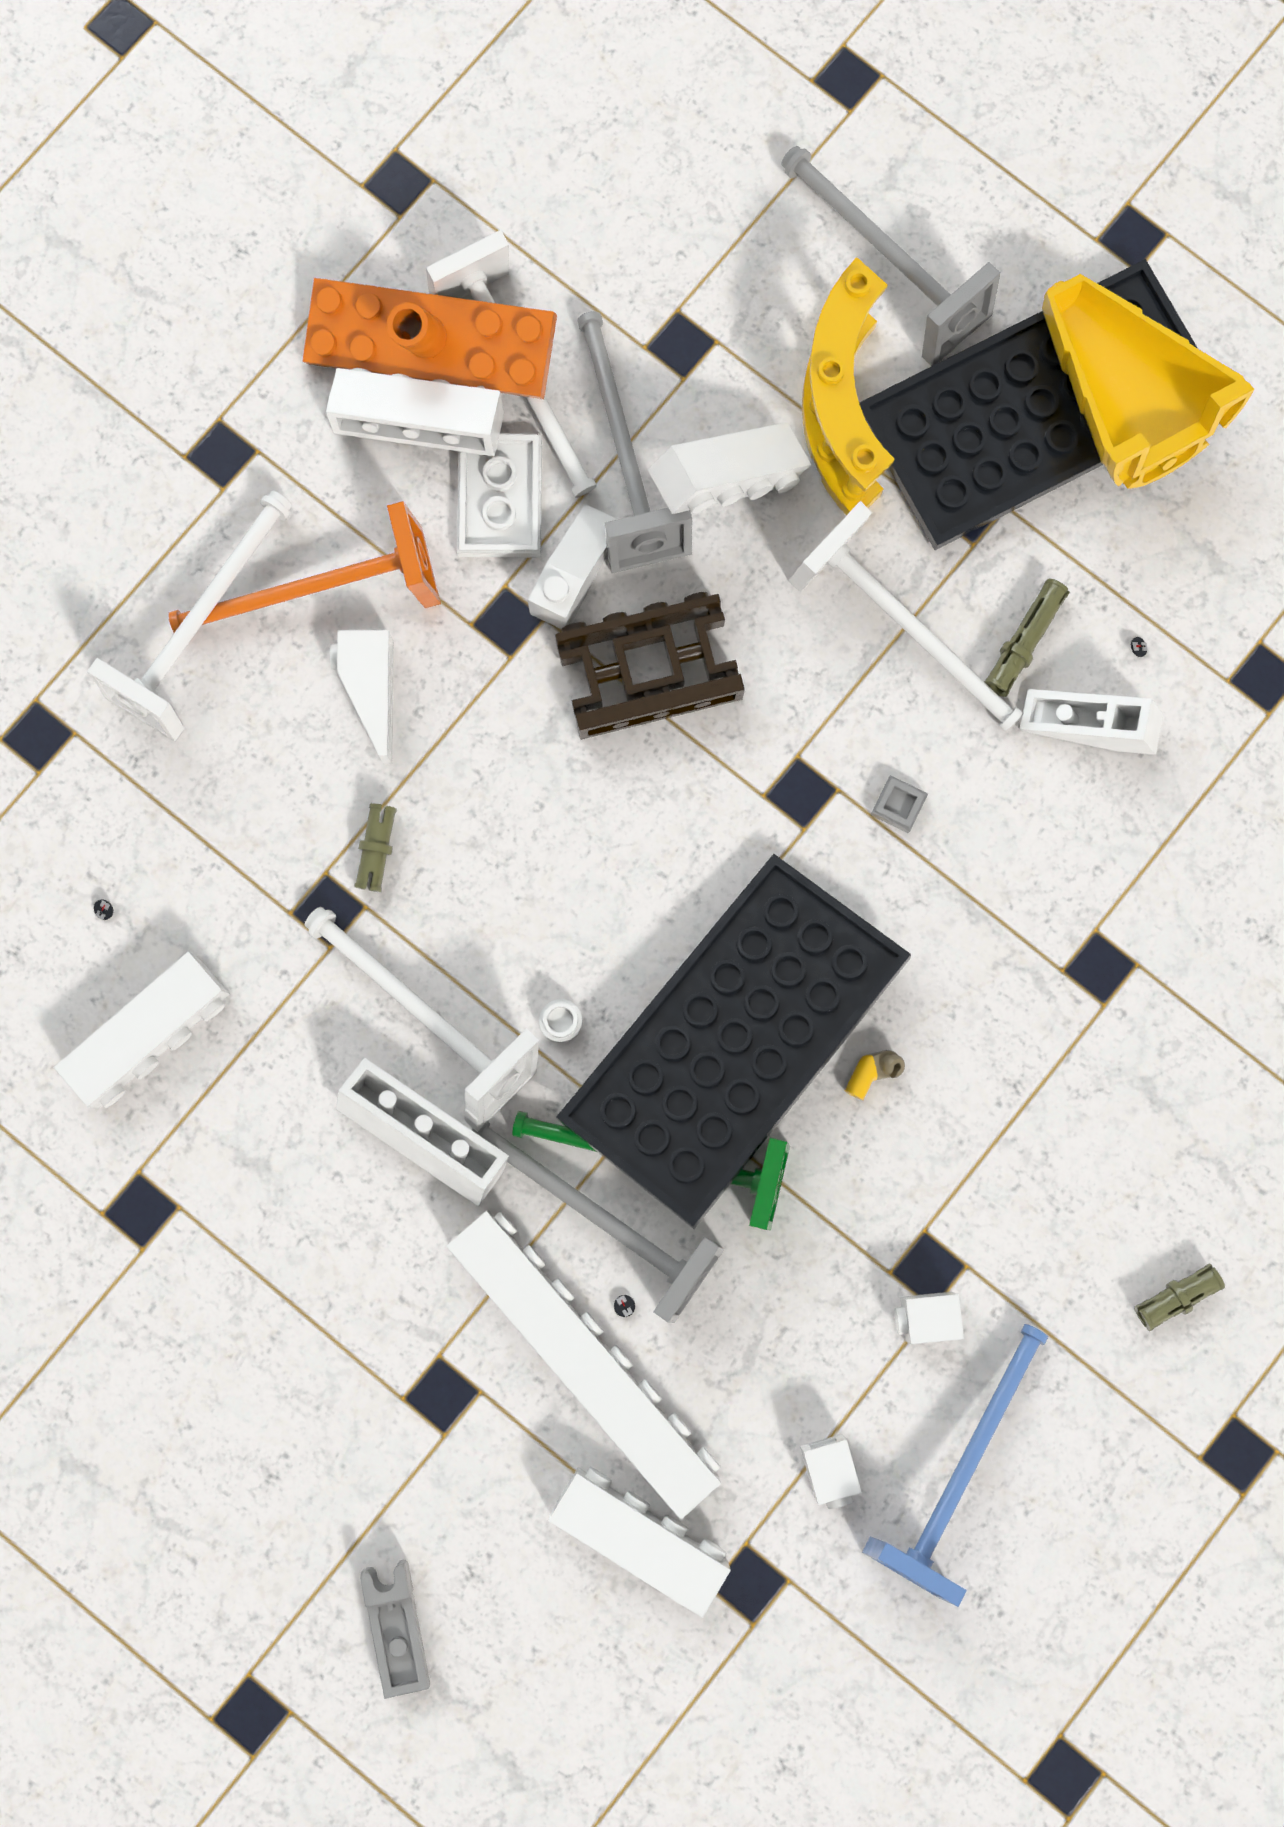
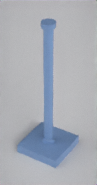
M1024 1324L1021 1330L1024 1336L915 1548L909 1547L905 1554L887 1542L870 1536L862 1551L865 1555L922 1589L959 1607L967 1590L932 1570L931 1567L934 1561L930 1558L1039 1345H1045L1048 1339L1044 1332L1028 1324Z

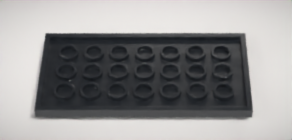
M1146 259L1097 283L1142 309V314L1189 340V344L1198 348ZM1043 311L859 402L865 420L873 434L895 459L889 470L934 550L1103 465L1085 416L1080 413L1069 375L1065 374L1061 369Z
M773 854L556 1118L690 1227L695 1229L907 964L911 954L780 857Z

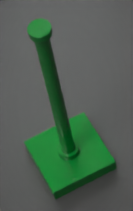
M518 1111L512 1130V1135L522 1138L525 1134L595 1151L565 1126L529 1118L528 1113ZM769 1138L763 1168H756L755 1172L742 1169L731 1183V1185L750 1189V1194L756 1195L749 1226L771 1231L790 1150V1145L786 1141Z

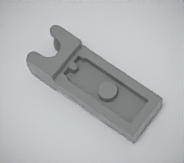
M400 1560L393 1572L394 1584L392 1585L382 1584L378 1580L377 1572L373 1567L364 1569L360 1576L384 1699L427 1690L430 1687L412 1593V1579L409 1564L406 1560Z

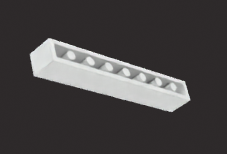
M490 1210L485 1211L446 1247L679 1519L682 1520L721 1484L719 1476L715 1473L721 1466L704 1447L698 1452L686 1439L691 1434L690 1430L675 1413L667 1417L658 1407L657 1403L662 1398L646 1379L638 1383L627 1371L633 1364L616 1345L609 1350L598 1336L604 1331L587 1311L582 1316L577 1313L570 1304L575 1297L562 1281L557 1278L551 1282L540 1270L546 1263L530 1245L524 1249L521 1248L512 1237L517 1230L501 1211L495 1216Z

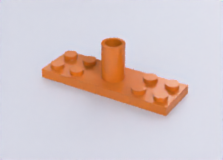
M314 278L302 362L309 365L351 370L353 368H362L371 373L384 375L404 374L413 379L427 381L442 379L455 385L483 386L485 389L498 390L504 394L544 399L557 314L553 311Z

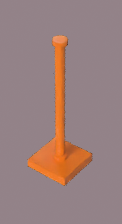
M404 501L387 505L397 545L394 548V553L219 602L202 625L398 569L404 574L407 588L425 609L440 605L441 601L422 526ZM179 610L169 612V622L174 633L190 611L181 613Z

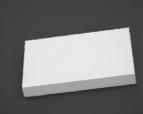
M500 433L495 457L458 451V557L541 558V433Z

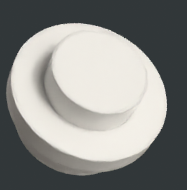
M557 999L544 1006L540 1013L539 1025L543 1034L548 1039L555 1042H567L579 1033L582 1026V1015L578 1007L571 1001Z

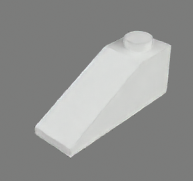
M587 504L583 506L547 561L528 598L531 615L560 629L572 624L607 555L605 522L618 519Z
M338 630L337 644H331L330 646L331 669H337V673L383 764H392L393 639L389 630Z
M1028 689L1020 730L1022 732L1112 751L1156 755L1164 714L1150 698Z

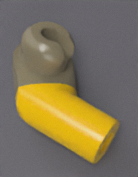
M890 1050L862 1056L844 1091L855 1098L864 1100L873 1081L890 1077L897 1078L902 1075L905 1069L903 1058Z

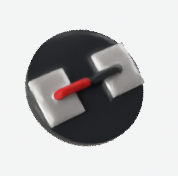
M1135 637L1131 640L1132 652L1137 657L1145 656L1148 651L1147 643L1141 637Z
M100 899L94 904V912L98 918L108 920L113 916L114 909L109 901Z
M628 1295L619 1296L614 1302L616 1314L621 1317L632 1315L635 1311V1301Z

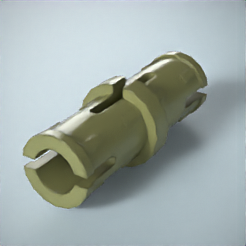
M370 803L365 839L360 840L358 847L359 850H362L354 887L365 890L369 873H372L369 891L382 892L381 886L386 857L392 854L393 849L389 842L397 808L386 806L382 823H380L379 818L382 805Z
M1209 1263L1187 1278L1178 1282L1172 1280L1167 1283L1165 1290L1134 1306V1309L1144 1327L1148 1331H1152L1163 1324V1322L1180 1313L1186 1315L1192 1312L1194 1305L1208 1296L1223 1290L1225 1284L1216 1268H1213L1212 1264Z

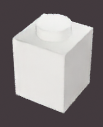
M944 1292L900 1297L901 1307L894 1310L896 1330L898 1335L904 1334L905 1341L909 1344L964 1339L959 1294Z
M842 1434L800 1446L813 1495L818 1505L826 1503L828 1509L839 1508L852 1503L853 1495L862 1493L847 1439Z

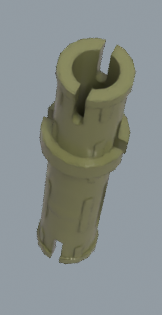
M1047 579L1039 595L1026 613L1011 640L1005 642L1001 647V656L984 681L998 696L1007 697L1023 668L1029 667L1033 660L1032 653L1054 619L1058 609L1068 597L1070 591H1067V586L1055 579Z

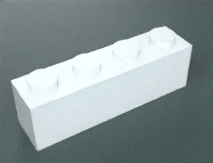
M337 368L326 414L333 434L495 457L504 409L500 391L485 389L483 386L455 385L442 379L433 381L413 379L404 374H377L362 368H353L351 370Z
M786 422L672 445L648 471L672 514L688 510L692 514H696L718 503L722 507H726L735 503L740 498L748 496L750 500H755L764 496L769 491L787 492L799 484V476L811 466V463L790 425Z
M187 952L53 1068L87 1107L100 1108L103 1105L104 1108H108L125 1094L126 1091L123 1087L135 1076L141 1079L157 1067L159 1062L156 1058L166 1049L175 1050L191 1037L190 1029L201 1019L206 1022L215 1017L225 1007L222 1001L230 993L196 955Z
M366 1058L361 1061L338 1091L336 1110L478 1207L504 1171L509 1155Z
M589 1467L586 1473L582 1469L577 1468L551 1511L549 1522L703 1618L731 1571L729 1562L724 1559L727 1553L707 1539H703L701 1544L685 1535L688 1528L673 1517L665 1515L663 1520L648 1512L650 1504L638 1495L627 1491L625 1496L613 1490L609 1487L612 1480L598 1470Z

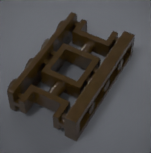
M698 592L685 597L682 603L668 606L667 602H657L644 607L641 613L627 616L626 612H617L605 616L601 623L586 626L585 622H576L564 626L562 632L555 634L561 665L566 666L582 662L591 696L571 700L580 740L743 700L745 688L741 673H738L736 660L715 665L706 632L724 627L725 617L721 610L719 594L709 596L707 592ZM694 620V629L698 642L676 647L670 625ZM612 640L617 662L594 668L588 645ZM664 642L672 675L633 685L624 651ZM703 659L708 682L684 687L685 680L680 664ZM621 679L627 702L603 707L598 684Z

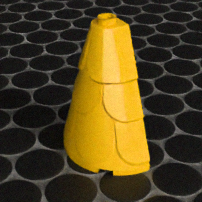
M1082 274L1065 282H1056L1044 295L1042 310L1061 369L1065 374L1069 375L1080 413L1085 416L1101 463L1107 468L1110 478L1118 487L1122 483L1127 489L1150 484L1187 463L1209 445L1206 439L1214 435L1219 424L1223 428H1227L1246 405L1254 391V388L1242 375L1189 344V340L1145 316L1139 307Z

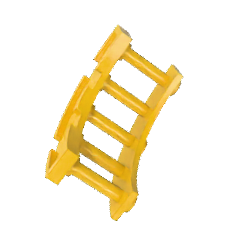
M857 257L841 274L821 310L814 333L811 355L802 391L803 429L809 455L814 460L826 491L846 515L860 501L869 508L882 495L884 488L876 480L895 460L870 429L859 405L855 389V355L877 324V320L869 314V311L888 286Z

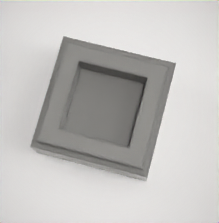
M890 775L871 816L909 833L928 793Z

